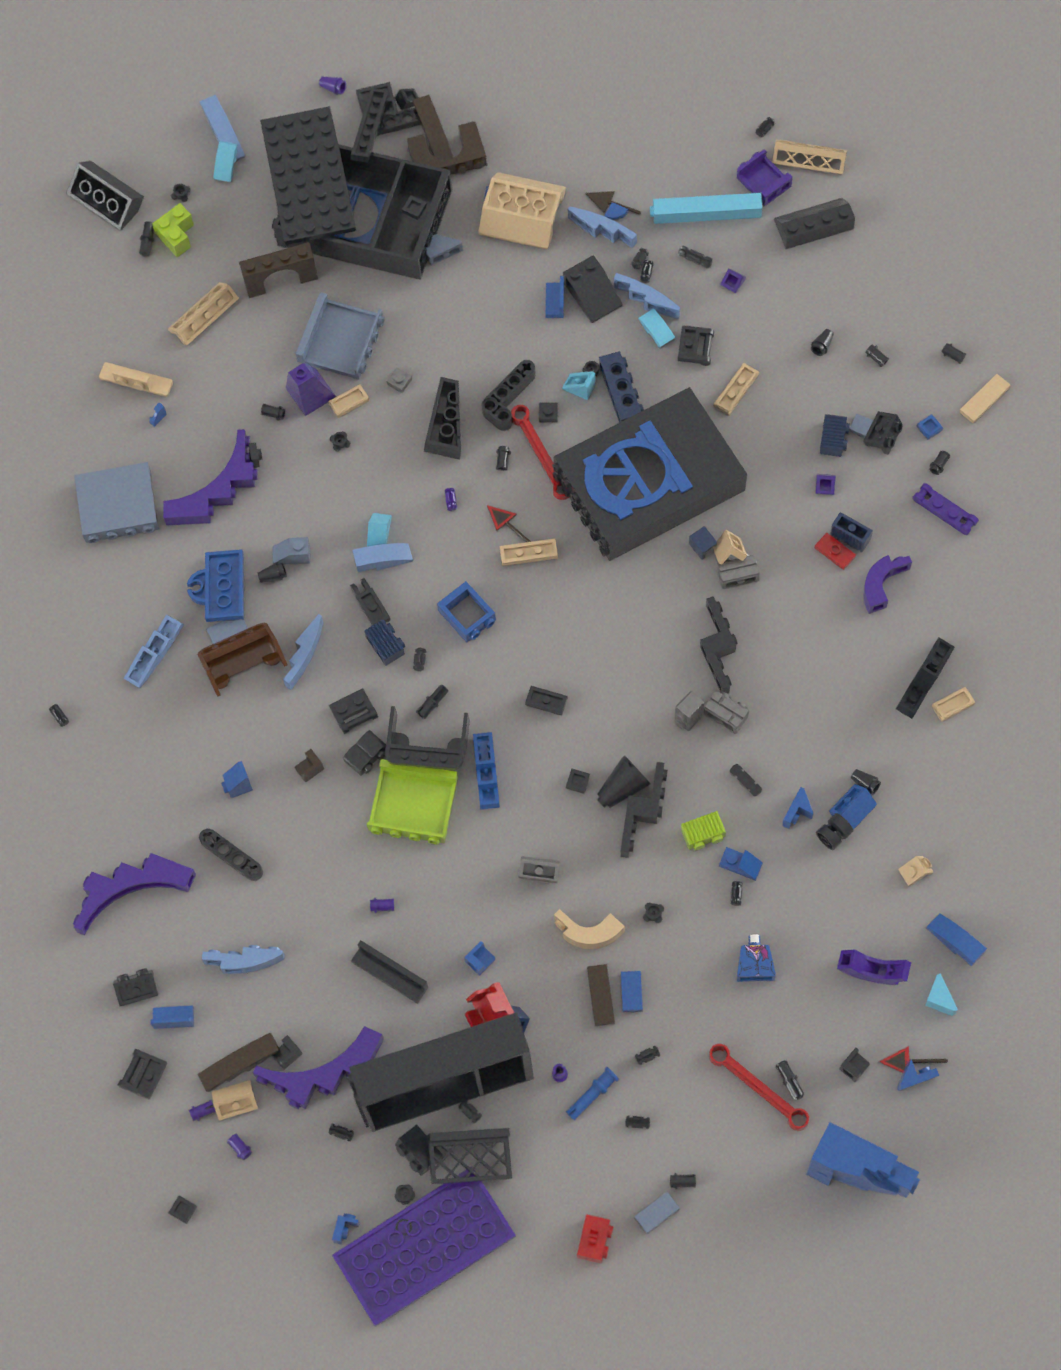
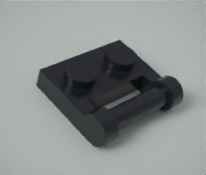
M682 325L678 361L700 363L704 366L710 365L711 341L715 331L711 328ZM699 336L705 337L702 355H697Z
M363 688L329 705L343 734L348 733L350 729L370 719L378 718V714ZM366 709L368 710L367 713H365V714H363V715H361V716H359V717H357V718H355V719H353V720H351V721H349V722H347V723L344 722V720H346V719H348V718H350V717H352V716H354V715H356V714H358V713H360V712H362V711H364V710H366Z
M135 1049L132 1054L134 1056L122 1080H119L117 1086L150 1100L167 1062ZM143 1059L145 1060L134 1084L132 1085L129 1082L140 1060Z

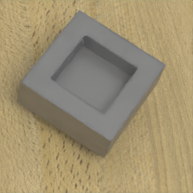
M396 367L386 382L388 386L403 393L411 382L412 376Z

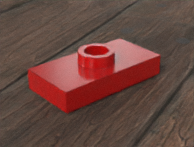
M827 532L814 547L843 570L856 557L855 553Z

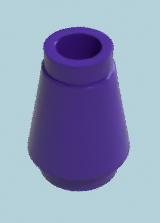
M322 76L319 80V86L339 95L345 92L346 81L339 77Z

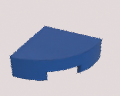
M612 202L604 216L611 220L623 218L627 215L628 209Z
M160 402L154 407L155 413L153 417L150 416L149 420L150 424L154 427L167 415L165 407Z

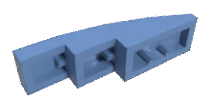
M213 95L199 101L218 142L224 141L237 144L236 160L244 158V151L217 96Z
M574 207L568 208V219L596 238L599 234H602L613 243L619 238L631 248L637 244V234L625 226L587 210Z
M618 273L615 274L614 288L629 292V299L644 303V310L650 311L654 308L658 314L679 319L680 307L668 297L640 281Z
M166 614L158 630L153 631L145 646L142 645L124 679L141 688L163 659L184 624Z
M320 614L316 616L295 642L298 650L289 660L292 669L283 679L285 686L292 690L303 675L319 642L324 624Z

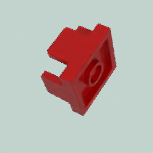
M499 982L491 984L488 988L476 990L466 999L467 1003L472 1002L475 1008L465 1013L470 1027L514 1013Z

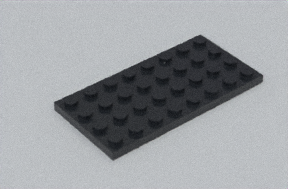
M330 106L260 120L285 245L356 231Z

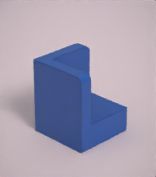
M482 941L464 957L465 963L479 976L495 961V956L485 948Z

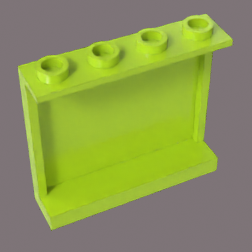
M381 759L370 820L367 822L368 831L376 835H382V833L390 834L394 838H401V836L409 837L413 841L427 840L429 843L436 845L445 843L458 781L457 772L444 769L392 765L387 760Z

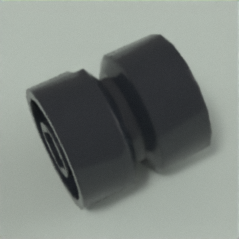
M835 813L828 820V825L824 824L816 831V835L827 848L835 850L841 844V839H846L853 833V828L843 816Z

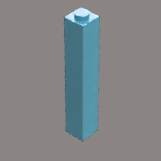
M761 193L653 199V206H650V217H654V224L761 218Z

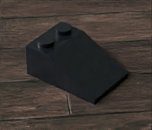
M594 255L563 272L564 285L591 323L623 306L607 274Z

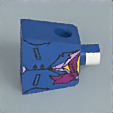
M749 935V945L741 946L737 982L775 981L776 972L770 946L761 945L760 935Z

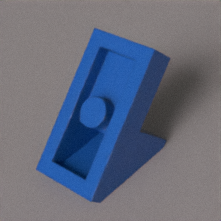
M800 787L783 819L782 826L790 829L792 824L796 825L800 814L809 819L813 818L811 805L805 789Z
M726 847L719 867L756 881L763 862L747 850L743 854Z
M909 1060L897 1086L898 1091L939 1076L937 1068L931 1070L930 1066L918 1070L919 1075H917L912 1060Z

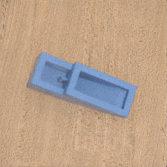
M408 543L381 544L352 550L358 573L374 568L378 571L413 561Z

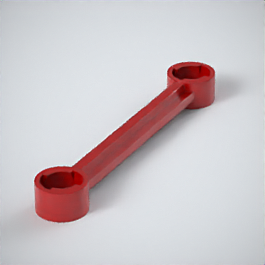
M516 405L511 411L512 422L520 426L553 484V495L559 500L568 499L569 497H565L564 494L557 492V486L561 484L560 482L557 483L552 475L554 472L552 465L554 463L529 421V409L524 405ZM523 411L526 415L523 419L515 418V413Z
M724 1044L712 1046L709 1053V1059L712 1064L724 1066L786 1116L792 1129L801 1131L807 1127L809 1123L807 1111L802 1108H793L733 1059L727 1046ZM725 1050L727 1057L724 1061L719 1062L713 1058L712 1052ZM804 1115L806 1117L805 1124L802 1126L794 1125L791 1119L792 1116Z

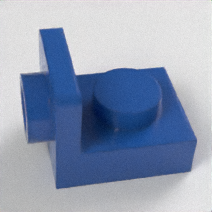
M344 1213V1216L338 1215L332 1237L334 1243L342 1244L343 1239H347L349 1227H346V1225L359 1227V1220L355 1219L356 1216Z

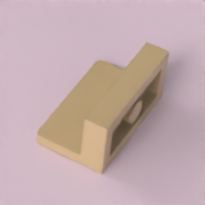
M728 530L723 532L717 540V545L713 547L717 561L721 565L730 554L742 561L747 556L741 538Z
M250 1080L212 1092L213 1104L219 1121L258 1109Z

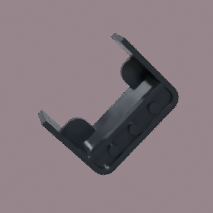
M391 706L385 751L386 759L390 764L445 770H457L462 766L467 751L470 726L468 713H464L461 738L450 740L447 749L409 745L410 742L407 735L396 732L398 715L395 706Z

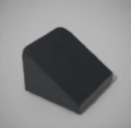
M414 88L399 89L395 96L400 110L413 107V100L419 98Z

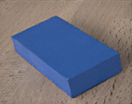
M641 971L621 972L623 1012L643 1011Z

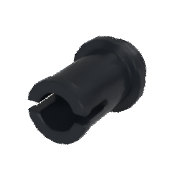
M946 343L941 351L944 354L943 356L946 357L947 355L959 364H961L966 356V353L953 347L952 343Z
M870 345L865 351L867 357H871L880 367H883L889 358L877 349V345Z
M263 404L261 415L273 417L279 421L284 419L286 410L282 406L275 407Z
M499 446L496 450L498 454L496 469L506 471L508 470V458L511 451L507 446Z
M940 450L934 462L930 463L929 470L935 475L942 473L944 465L950 458V454Z
M674 1173V1175H670L671 1188L674 1187L677 1190L678 1187H696L695 1174L677 1175V1173Z

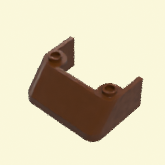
M267 623L254 625L203 648L197 654L217 697L221 696L218 689L228 686L230 682L229 677L262 662L266 665L274 666L280 660L284 667L288 665L279 643Z

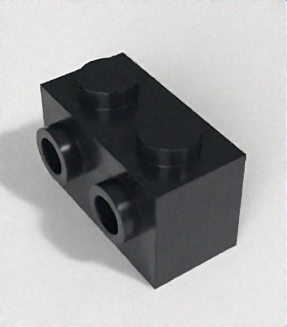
M416 1124L398 1138L395 1146L397 1152L409 1161L411 1169L422 1176L430 1170L428 1144H426V1134ZM434 1147V1155L441 1160L443 1154L437 1147Z

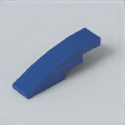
M492 732L473 734L480 809L500 808Z

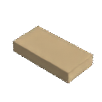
M359 384L328 402L337 418L370 400Z
M964 687L933 703L932 708L940 721L943 722L975 705V701L967 688Z

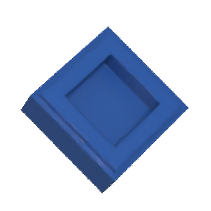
M932 414L917 423L916 426L927 440L943 430L942 425Z

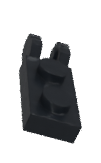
M365 578L361 579V584L366 590L362 593L359 592L358 587L354 583L350 585L356 600L371 625L378 623L382 619L386 623L391 620L375 591L369 586Z

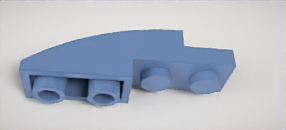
M257 945L243 947L242 955L236 951H229L227 954L213 949L202 953L204 964L221 966L220 969L223 974H241L262 970L279 963L285 958L283 950H280L278 947L261 949Z

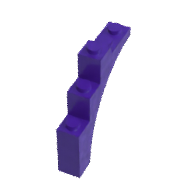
M245 429L237 430L233 454L226 467L216 479L191 495L163 501V518L166 526L211 523V516H214L213 506L233 505V498H236V488L255 487V480H258V470L254 469L250 453H247L250 436L246 435Z
M150 853L149 857L145 858L142 864L143 870L121 862L120 866L116 867L113 872V879L91 872L90 876H87L83 883L84 891L89 896L84 898L80 915L77 914L74 919L73 925L77 933L85 935L91 923L102 910L115 900L129 893L156 887L174 888L189 892L196 877L194 869Z
M364 1026L357 1039L345 1052L318 1068L303 1072L286 1073L256 1066L253 1074L257 1078V1082L266 1086L269 1083L275 1086L274 1089L280 1093L285 1094L287 1092L285 1097L289 1101L288 1104L296 1109L300 1107L306 1109L316 1087L318 1092L326 1096L329 1093L335 1095L344 1075L346 1074V1078H348L347 1074L351 1073L349 1067L374 1059L384 1037L381 1033Z

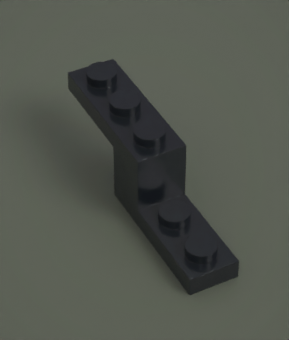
M714 596L706 599V607L718 633L700 639V648L720 692L729 694L732 684L729 676H725L723 672L724 665L720 658L735 653L738 642L735 635L729 631L730 624L728 619L723 618L721 614L723 610L720 602H716Z
M938 637L902 696L896 710L913 719L955 647Z
M657 762L652 798L628 796L621 857L628 858L629 852H633L634 840H631L632 833H636L637 822L657 824V819L662 817L663 806H659L660 799L664 800L665 788H662V782L667 780L668 770L664 769V763Z

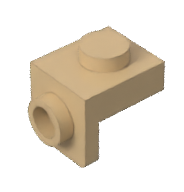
M923 856L914 857L898 869L908 886H912L924 876L933 873L931 862Z

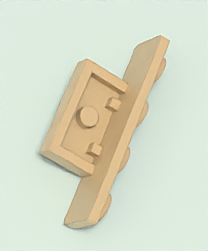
M107 362L104 363L99 375L101 380L165 397L168 396L173 384L172 379Z

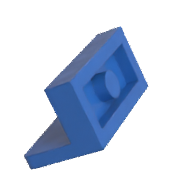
M560 276V283H546V318H564V276Z
M854 784L829 812L832 816L835 813L843 816L854 830L876 807L877 803L866 788Z
M191 1005L153 1008L151 1025L154 1029L194 1027V1007Z

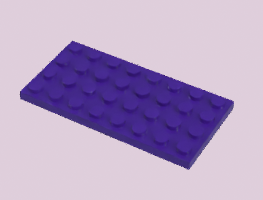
M466 1169L457 1176L460 1178L465 1177L469 1171ZM482 1181L446 1183L340 1249L332 1256L376 1327L516 1237ZM401 1219H407V1220H409L408 1222H406V1221L400 1222V1223L398 1224V1230H399V1231H396V1224H397V1222H398L399 1220H401ZM409 1223L412 1224V1230L410 1233L408 1232L410 1230Z

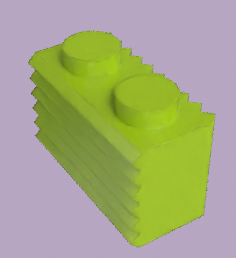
M718 811L681 824V832L689 850L693 848L695 851L705 847V844L710 842L717 844L726 837V831Z

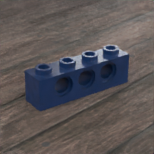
M620 351L600 356V370L620 423L643 411L644 408L642 404L638 403V391L636 388L633 389L631 384L633 383L631 372L628 373L626 370L628 367L626 358L622 357ZM614 372H620L619 375H615V374H613V373H614ZM623 387L626 388V390L621 391L619 390V388ZM630 403V404H632V405H631V406H625L624 404Z

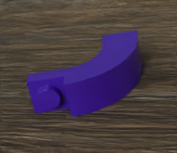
M887 555L871 567L867 574L863 591L864 603L869 614L887 608L888 599L883 589V583L893 575L910 570L912 565L910 556H899L891 561L889 555Z
M841 950L837 969L862 980L886 985H898L899 982H907L911 962L907 960H881L867 956L857 950Z

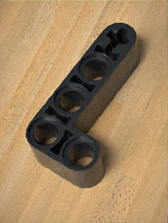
M531 360L520 362L482 401L481 406L484 418L501 431H507L512 427V414L507 407L535 379V365ZM517 382V383H519V384H517V385H512L511 383ZM488 407L494 408L492 410H487ZM507 418L506 421H501L500 419Z

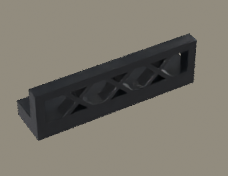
M360 940L357 944L358 951L351 962L418 1004L428 989L427 981Z

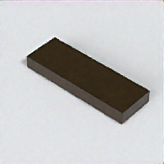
M607 964L588 966L587 971L595 1026L615 1024Z

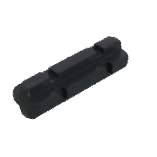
M686 246L680 247L679 256L687 257L688 260L699 265L702 263V266L706 268L712 265V258L704 257V254L693 249L688 250L689 248Z
M739 764L733 765L730 773L734 777L737 776L736 779L747 790L750 789L749 792L753 796L759 795L762 787L758 783L755 784L756 781L746 771H742L743 768Z

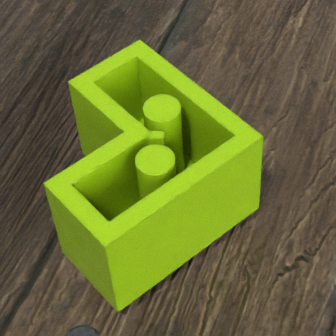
M179 203L152 223L155 235L177 258L191 248L189 238L185 232L194 226L191 214Z

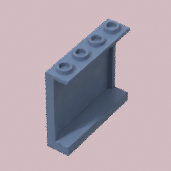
M320 292L295 353L297 362L359 379L361 373H365L367 358H370L372 355L373 342H377L379 327H382L385 317L382 314V309L379 308L376 313L329 300L326 293Z
M148 462L74 475L82 535L86 543H97L99 540L104 539L114 540L121 536H134L137 533H152L155 530H159L151 484L152 476Z

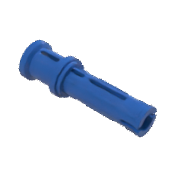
M606 1067L603 1074L598 1079L592 1081V1086L565 1111L574 1121L600 1094H605L607 1088L614 1081L617 1082L619 1080L611 1069Z

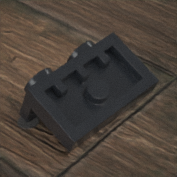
M878 411L863 440L865 446L881 448L884 454H889L903 427L898 415Z
M147 968L136 971L135 975L128 976V974H123L116 977L117 980H114L113 986L119 1006L159 995L153 970L148 971Z

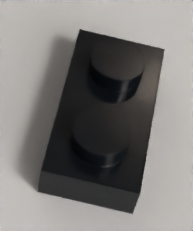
M531 686L525 705L562 716L568 696Z

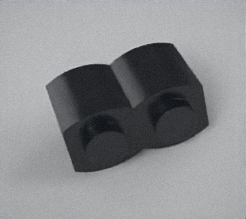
M368 730L346 752L343 759L360 776L364 773L368 774L374 767L373 763L385 756L386 744L372 731Z

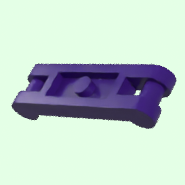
M923 483L920 491L916 492L912 497L916 503L964 535H968L971 527L975 526L979 521L975 515L969 514L933 490L927 483ZM925 495H928L931 498L927 500L924 497ZM962 519L966 521L965 524L961 523Z

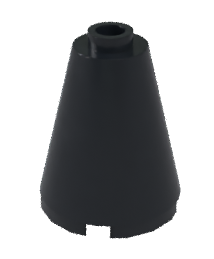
M624 755L597 793L599 796L597 800L604 808L606 806L611 808L627 799L628 796H632L645 789L651 783Z

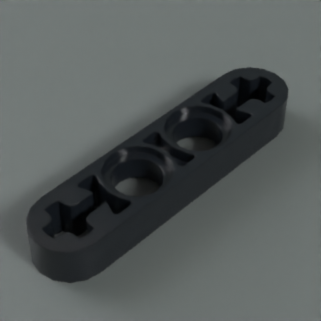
M415 107L383 115L381 119L383 128H381L380 124L377 136L421 125L419 117L418 119L415 118V114H417ZM405 116H411L412 120L406 122L403 120V118ZM389 120H394L395 124L393 126L386 125V122Z
M209 828L200 832L199 840L201 844L247 879L257 881L262 877L263 870L261 865L224 837ZM211 835L216 844L214 845L210 840L205 842L204 836ZM221 845H227L229 850L221 854L218 852V848ZM236 856H243L244 861L242 864L236 865L233 863V859ZM247 864H248L249 867H251L252 869H255V868L257 867V872H258V873H257V874L253 873L252 875H250L251 872H250V870L246 867Z

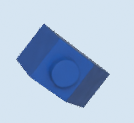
M242 761L237 762L222 775L224 778V782L221 783L225 793L229 792L231 798L253 791Z

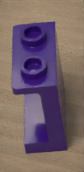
M765 149L756 152L750 160L741 163L737 168V179L751 193H761V200L764 206L792 187L793 179L789 173L784 175L767 158V151Z

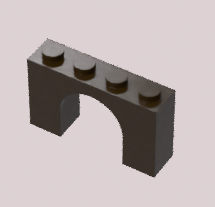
M476 122L458 125L463 148L456 157L448 160L438 159L430 153L424 134L407 138L412 162L450 170L451 175L487 166V158Z
M309 242L239 261L249 298L266 294L264 281L269 275L277 271H296L301 284L318 279Z

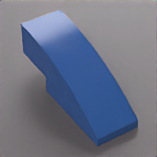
M939 914L926 927L955 955L961 956L971 967L987 950L977 939L942 914Z

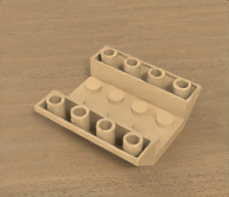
M497 172L491 179L483 204L479 235L548 250L552 238L553 222L558 206L562 204L566 187Z

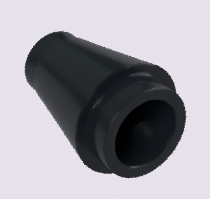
M825 329L811 343V351L817 356L826 354L834 333L829 329Z
M278 562L258 572V578L261 583L279 581L287 577L284 564H278Z
M858 769L851 775V779L857 785L866 788L872 795L877 792L881 785L878 777Z

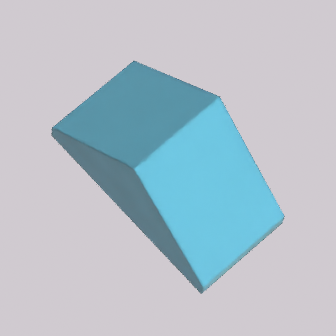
M593 371L570 373L562 389L588 400L596 386L595 373Z
M372 514L368 522L367 547L387 544L392 515Z
M940 973L935 978L925 1006L953 1016L956 1015L958 1009Z

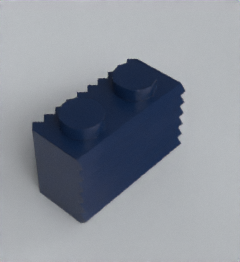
M825 414L819 454L842 457V451H846L848 440H844L845 434H849L850 423H846L847 417Z
M840 512L832 523L830 535L834 536V538L837 537V540L840 539V541L847 543L850 547L856 548L857 551L863 552L871 540L873 530Z
M384 619L365 629L366 639L385 666L405 655L403 649L405 644L400 637H395L393 626L390 623L386 624Z

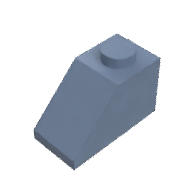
M438 234L432 236L430 247H426L430 265L463 251L460 240Z
M308 537L288 538L274 545L273 564L276 562L278 564L311 563Z

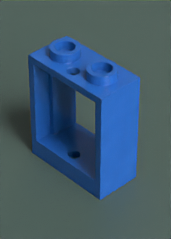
M467 581L437 603L438 612L466 643L470 640H475L482 630L490 628L496 620L495 612ZM470 595L486 614L468 629H465L450 610Z

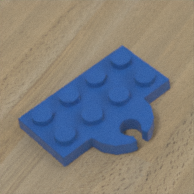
M243 550L205 552V569L198 570L187 581L188 587L201 585V588L197 591L187 590L189 597L193 602L205 605L206 622L244 619Z

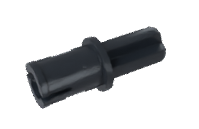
M150 221L144 222L143 234L140 236L139 254L143 257L150 255L151 245L154 242L153 222Z
M440 685L430 697H426V701L416 710V713L423 719H426L431 711L439 706L438 703L449 690L444 685Z
M787 1060L781 1061L775 1067L783 1079V1085L787 1086L794 1100H799L804 1096V1092L797 1081L798 1077L793 1074Z

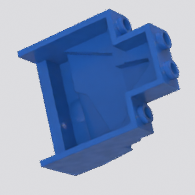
M829 1122L814 1152L806 1174L827 1186L834 1179L865 1191L871 1190L890 1195L899 1194L907 1198L909 1193L914 1194L920 1182V1179L917 1178L919 1172L897 1161V1155Z

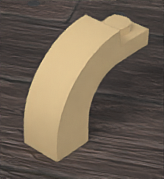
M560 909L554 914L555 925L562 931L566 930L563 933V939L579 948L598 949L608 946L625 932V926L611 913L594 927L577 925Z

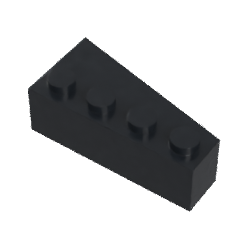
M440 377L425 440L424 452L460 460L459 381Z

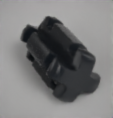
M767 117V120H764L758 126L759 128L756 129V134L759 137H763V134H766L772 128L771 126H774V119Z
M640 248V252H637L631 262L634 269L639 270L640 266L643 265L647 258L646 256L649 255L647 249Z
M651 260L644 261L640 276L642 282L650 281L654 266Z
M418 647L415 650L417 654L414 655L413 664L415 666H413V669L422 671L424 670L423 665H425L426 654L424 653L427 651L424 648Z
M54 704L49 708V711L61 727L69 723L68 718H66L58 704Z
M732 882L731 905H741L742 882Z
M653 1046L652 1049L648 1048L641 1051L639 1055L636 1054L635 1059L639 1065H642V1062L646 1063L655 1059V1056L659 1057L660 1052L656 1046Z
M463 1100L458 1106L459 1110L462 1109V1113L470 1120L472 1119L473 1123H476L480 1120L482 1114H478V1110L471 1103H467L468 1100Z
M628 1115L626 1116L625 1125L626 1127L632 1126V1128L641 1129L646 1127V1129H649L650 1118L644 1119L641 1116L630 1117Z
M334 1123L329 1128L330 1135L334 1134L335 1137L347 1139L348 1141H351L353 1138V1130L349 1131L348 1128L339 1125L335 1126Z

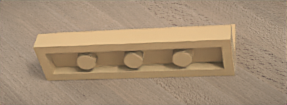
M777 139L772 163L843 174L847 150ZM778 150L786 151L790 157L786 160H777ZM798 153H803L807 160L803 163H797L794 156ZM815 156H821L824 163L820 166H815L811 159ZM834 158L841 159L840 169L832 168L828 162Z
M219 282L172 324L168 330L170 333L177 335L184 345H188L239 298L230 285Z

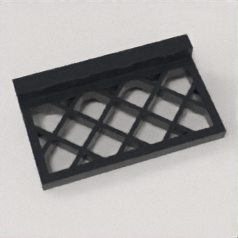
M510 1128L429 1133L425 1136L426 1144H428L431 1184L512 1179L509 1148ZM503 1142L504 1152L499 1156L491 1148L495 1143ZM476 1144H481L487 1149L481 1157L472 1151ZM456 1145H461L467 1151L461 1159L452 1152ZM434 1147H442L447 1152L441 1160L434 1155ZM488 1152L497 1158L492 1167L482 1160ZM468 1153L478 1160L472 1168L463 1162ZM449 1154L457 1161L452 1170L443 1163ZM499 1161L506 1166L505 1175H499L494 1170ZM479 1163L488 1169L484 1176H479L473 1171ZM459 1164L469 1171L465 1177L460 1178L454 1173ZM440 1165L448 1172L444 1179H436V1169Z

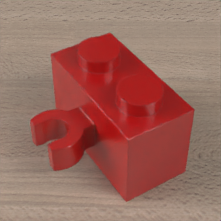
M586 1214L577 1258L601 1264L603 1258L607 1259L609 1246H606L607 1238L611 1239L614 1227L610 1226V1219Z

